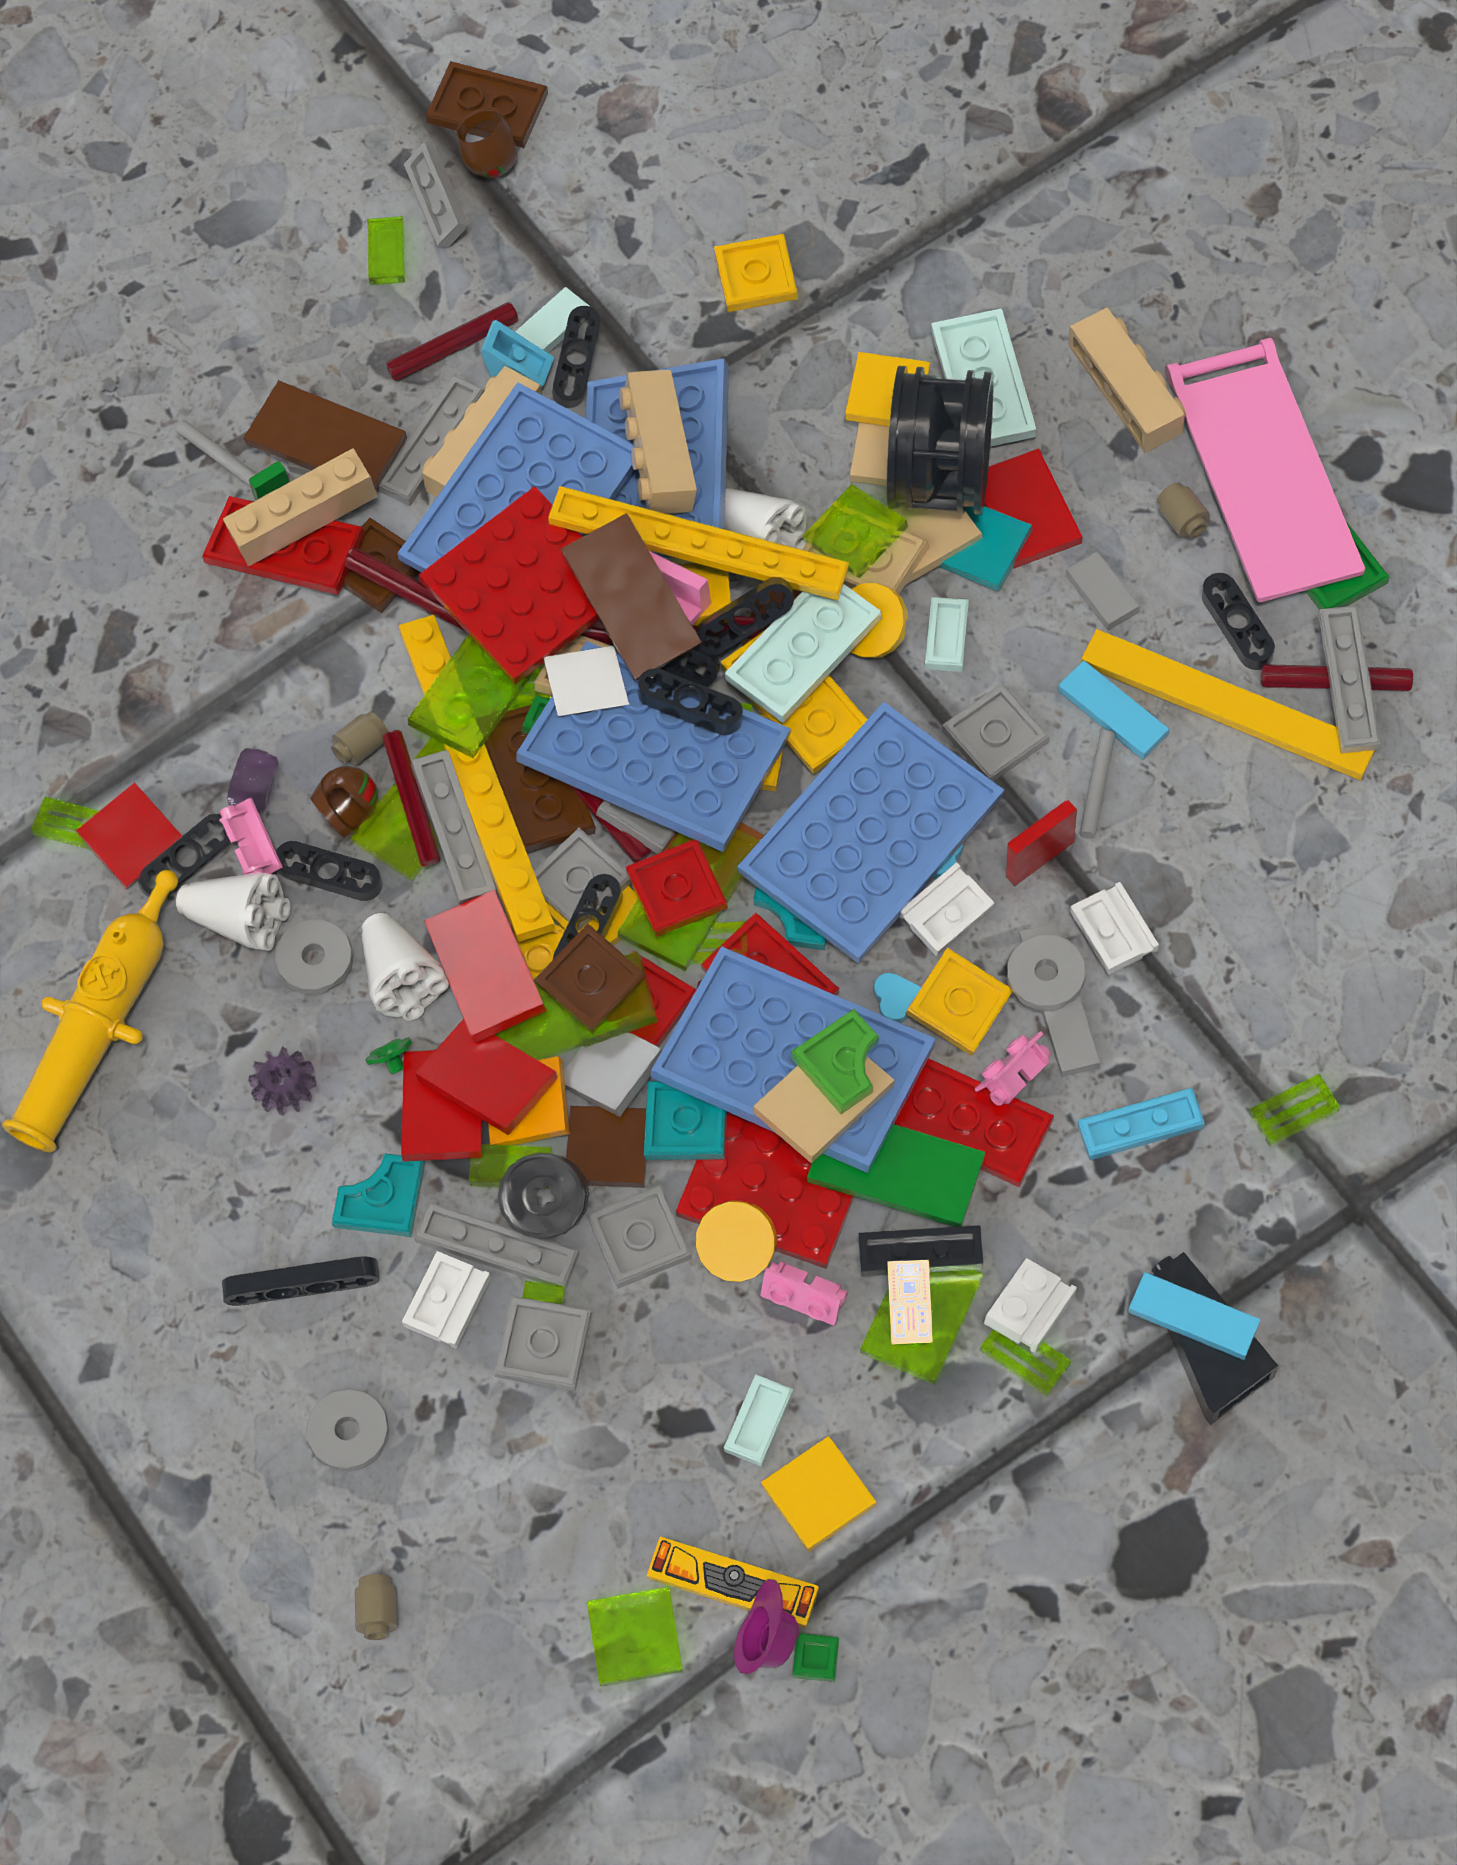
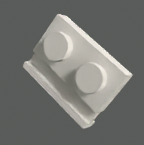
M957 862L911 900L899 916L910 925V929L935 956L990 911L995 904L979 885L960 869L961 866Z
M1121 882L1116 883L1115 887L1107 891L1104 889L1070 906L1072 917L1108 975L1142 959L1144 955L1150 952L1155 953L1158 951V942Z
M437 1251L402 1320L403 1326L438 1342L447 1343L457 1349L491 1280L490 1273L475 1269L470 1264Z
M1026 1258L987 1313L984 1324L1018 1344L1020 1342L1031 1347V1352L1036 1353L1075 1296L1077 1287L1074 1285L1069 1287L1061 1282L1060 1277Z

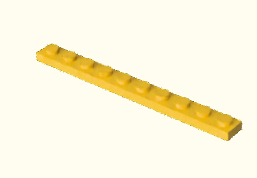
M430 615L398 625L401 639L444 751L448 750L486 861L517 942L555 931L550 911L435 616Z

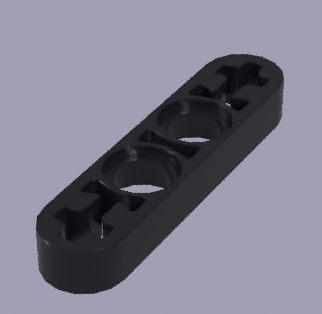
M362 1256L230 1276L222 1280L223 1302L231 1306H241L372 1286L379 1282L378 1261L373 1257Z

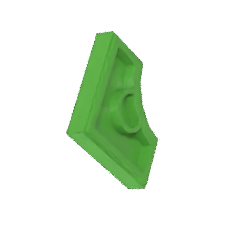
M852 1009L792 1050L791 1059L836 1110L843 1114L873 1093V1085L866 1075L865 1062L868 1053L878 1044L879 1036L858 1012Z

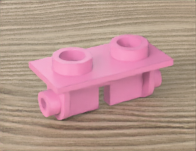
M252 797L236 806L231 805L219 811L222 816L219 821L223 824L230 842L238 843L239 848L234 851L243 868V875L259 872L271 874L283 868Z
M1042 1031L1029 1038L1022 1034L1009 1044L1005 1049L1009 1055L1003 1061L998 1058L987 1066L981 1073L985 1079L974 1090L978 1092L987 1087L991 1092L990 1098L996 1105L1009 1104L1027 1085L1017 1073L1020 1072L1029 1082L1049 1064V1057L1051 1056L1049 1049L1044 1045H1038L1036 1042L1043 1035Z
M783 1261L780 1264L772 1262L770 1268L765 1269L761 1297L771 1300L775 1304L783 1305L806 1314L813 1319L836 1325L839 1308L844 1305L848 1295V1291L843 1290L841 1284L815 1276L813 1282L809 1285L805 1283L808 1272L788 1265Z

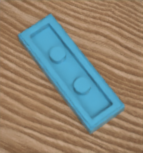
M1082 661L1058 685V691L1105 730L1114 732L1115 738L1142 760L1169 735L1168 727L1086 661Z
M1192 1088L1079 1119L1077 1125L1089 1160H1094L1203 1129L1205 1122Z
M1146 1272L1142 1276L1128 1310V1313L1242 1360H1245L1261 1320Z

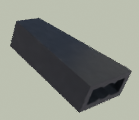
M1185 1252L1175 1259L1171 1256L1164 1258L1152 1269L1153 1276L1229 1306ZM1167 1329L1203 1415L1210 1425L1275 1378L1278 1364L1255 1337L1252 1340L1245 1360H1242Z

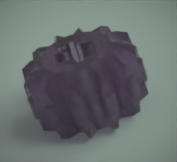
M245 748L241 751L228 789V804L236 806L252 797L258 813L262 812L265 809L266 803H268L278 770L277 757L260 749Z
M282 1046L278 1056L275 1057L270 1051L266 1050L265 1058L267 1061L265 1063L254 1061L253 1067L257 1073L249 1075L248 1081L250 1086L254 1087L251 1092L253 1099L257 1102L262 1101L261 1105L267 1112L276 1107L278 1114L284 1116L288 1106H292L293 1110L299 1112L301 1109L299 1101H311L312 1094L309 1089L315 1088L317 1085L315 1076L311 1075L314 1071L312 1063L304 1061L302 1053L298 1050L289 1056L287 1048Z

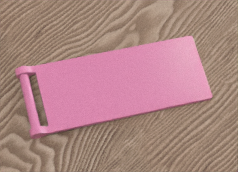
M1273 339L1259 340V344L1183 365L1178 363L1166 365L1165 372L1168 383L1172 387L1176 398L1182 402L1185 408L1186 424L1256 600L1264 602L1363 575L1365 566L1282 369ZM1258 359H1263L1266 363L1185 385L1183 379Z

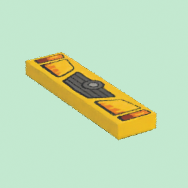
M661 1536L659 1537L646 1575L649 1580L747 1611L751 1610L762 1584L768 1579L776 1580L782 1592L783 1610L792 1614L799 1627L807 1629L819 1592V1586Z

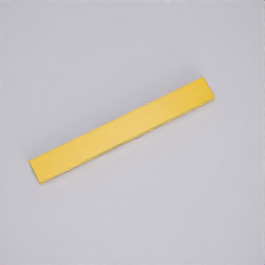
M559 486L548 517L549 524L589 534L627 513L649 551L762 581L774 577L783 578L790 583L792 589L839 601L849 568V562L562 486Z
M1096 629L1081 658V662L1086 661L1103 675L1360 781L1376 751L1341 753L1337 727L1099 629Z

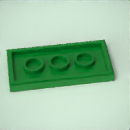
M894 1124L869 1173L822 1153L812 1162L807 1182L953 1227H960L963 1225L985 1158V1152Z

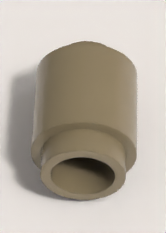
M1174 483L1160 493L1157 498V502L1160 505L1159 511L1181 538L1198 537L1207 529L1210 513L1189 487H1183L1181 483Z
M369 712L366 715L360 714L332 736L334 745L331 746V749L340 762L343 764L349 762L351 765L356 766L384 744L382 737L388 730L382 720L373 712Z
M371 1574L359 1578V1586L355 1588V1630L364 1634V1638L368 1640L386 1639L389 1637L390 1632L398 1628L396 1587L392 1585V1578L388 1575Z

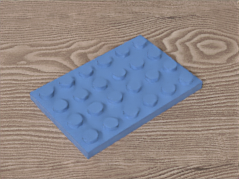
M722 358L659 369L671 370L697 488L692 512L671 513L668 515L724 529L729 365ZM627 375L587 382L586 419L633 444V440H627L625 420L628 418L627 410H621L619 403L620 388H625ZM633 470L614 500L647 509L645 500L640 501L638 495L639 470ZM653 552L677 565L693 563L687 560Z
M517 382L397 553L398 558L405 564L423 572L534 486L552 505L559 486L614 500L634 470L631 459L634 444ZM578 532L582 537L587 535L585 533Z
M586 641L580 651L602 647ZM618 654L616 656L629 705L558 716L552 695L517 751V762L722 852L725 851L781 754L791 732L790 728L743 708L742 724L739 730L730 735H720L646 706L638 697V681L635 682L623 659ZM656 684L653 688H649V690L655 692L657 688H662V686ZM672 690V696H669L670 700H673L675 690ZM690 695L680 699V703L687 708H695L701 703L697 697ZM707 704L706 714L708 713L709 707L712 708L711 704ZM725 711L723 715H719V718L725 720L727 716H731V713Z
M883 702L737 866L738 873L859 964L899 918L901 911L925 888L1002 799L1004 789Z
M721 946L651 1070V1078L775 1132L753 1113V1106L797 1067V1064L791 1059L792 1050L852 1009H855L879 1036L878 1044L868 1053L867 1057L895 1080V1083L888 1093L828 1147L823 1154L869 1173L935 1047L936 1038Z

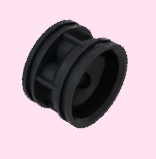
M898 366L893 388L888 440L887 505L889 509H897L899 502L906 503L907 510H914V508L947 510L964 514L965 507H974L975 515H983L992 434L993 371H985L983 378H976L975 371L968 370L966 380L941 379L937 375H926L924 367H917L915 374L908 373L907 366Z

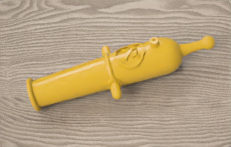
M163 870L157 874L155 879L156 885L150 897L137 913H127L117 917L105 929L91 959L86 962L78 977L77 987L71 999L64 1002L47 996L41 1001L42 1009L59 1016L60 1022L11 1120L7 1119L2 1123L7 1133L24 1144L44 1152L51 1153L57 1148L54 1142L55 1138L111 1042L121 1039L131 1044H138L142 1041V1032L125 1025L124 1020L162 955L164 942L162 931L157 925L160 909L169 892L173 891L178 884V877L171 870Z

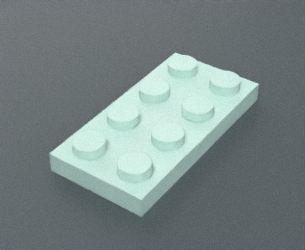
M1002 308L931 323V332L944 379L966 380L968 370H974L976 378H983L985 371H993L994 395L991 446L1036 437L1037 429Z
M845 584L843 585L839 601L802 591L793 601L791 609L776 619L725 672V679L784 723L882 619L881 611Z

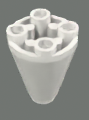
M726 488L725 530L800 550L803 549L809 540V536L805 533L807 517L803 506L788 499Z
M261 872L184 884L179 889L176 898L178 912L185 915L187 919L243 946L267 951L273 948L281 922L287 920L291 909L289 899L283 897V890L278 877L274 874Z
M386 913L374 914L367 918L362 925V942L371 1000L375 1009L385 1016H402L406 1021L415 1020L422 1016L424 1008L435 1001L448 988L449 982L441 964L395 919Z

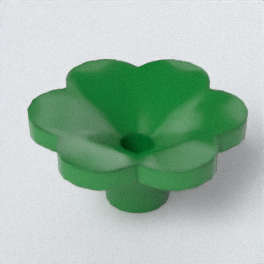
M409 1037L402 1040H392L384 1046L369 1053L370 1056L365 1061L367 1065L385 1062L391 1074L397 1073L403 1069L400 1054L408 1049L412 1041Z

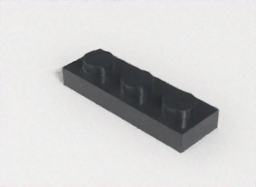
M980 1225L858 1233L861 1277L888 1275L887 1261L929 1260V1272L983 1269Z

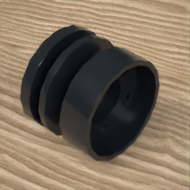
M536 1153L524 1156L509 1166L500 1180L498 1201L501 1214L510 1227L524 1236L543 1239L565 1234L577 1226L587 1211L590 1193L587 1179L577 1164L564 1156ZM550 1185L552 1186L551 1193L556 1196L554 1202H547L543 1206L541 1205L542 1198L537 1195V1191L539 1189H546Z

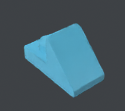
M497 320L492 322L480 351L490 377L497 376L502 368L506 366L540 384L541 388L544 386L554 360V356Z

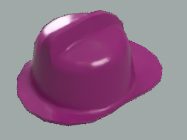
M768 1579L762 1584L751 1610L738 1632L734 1648V1660L740 1673L749 1675L757 1671L759 1667L777 1668L782 1666L789 1659L799 1637V1625L795 1617L783 1610L782 1592L776 1580Z

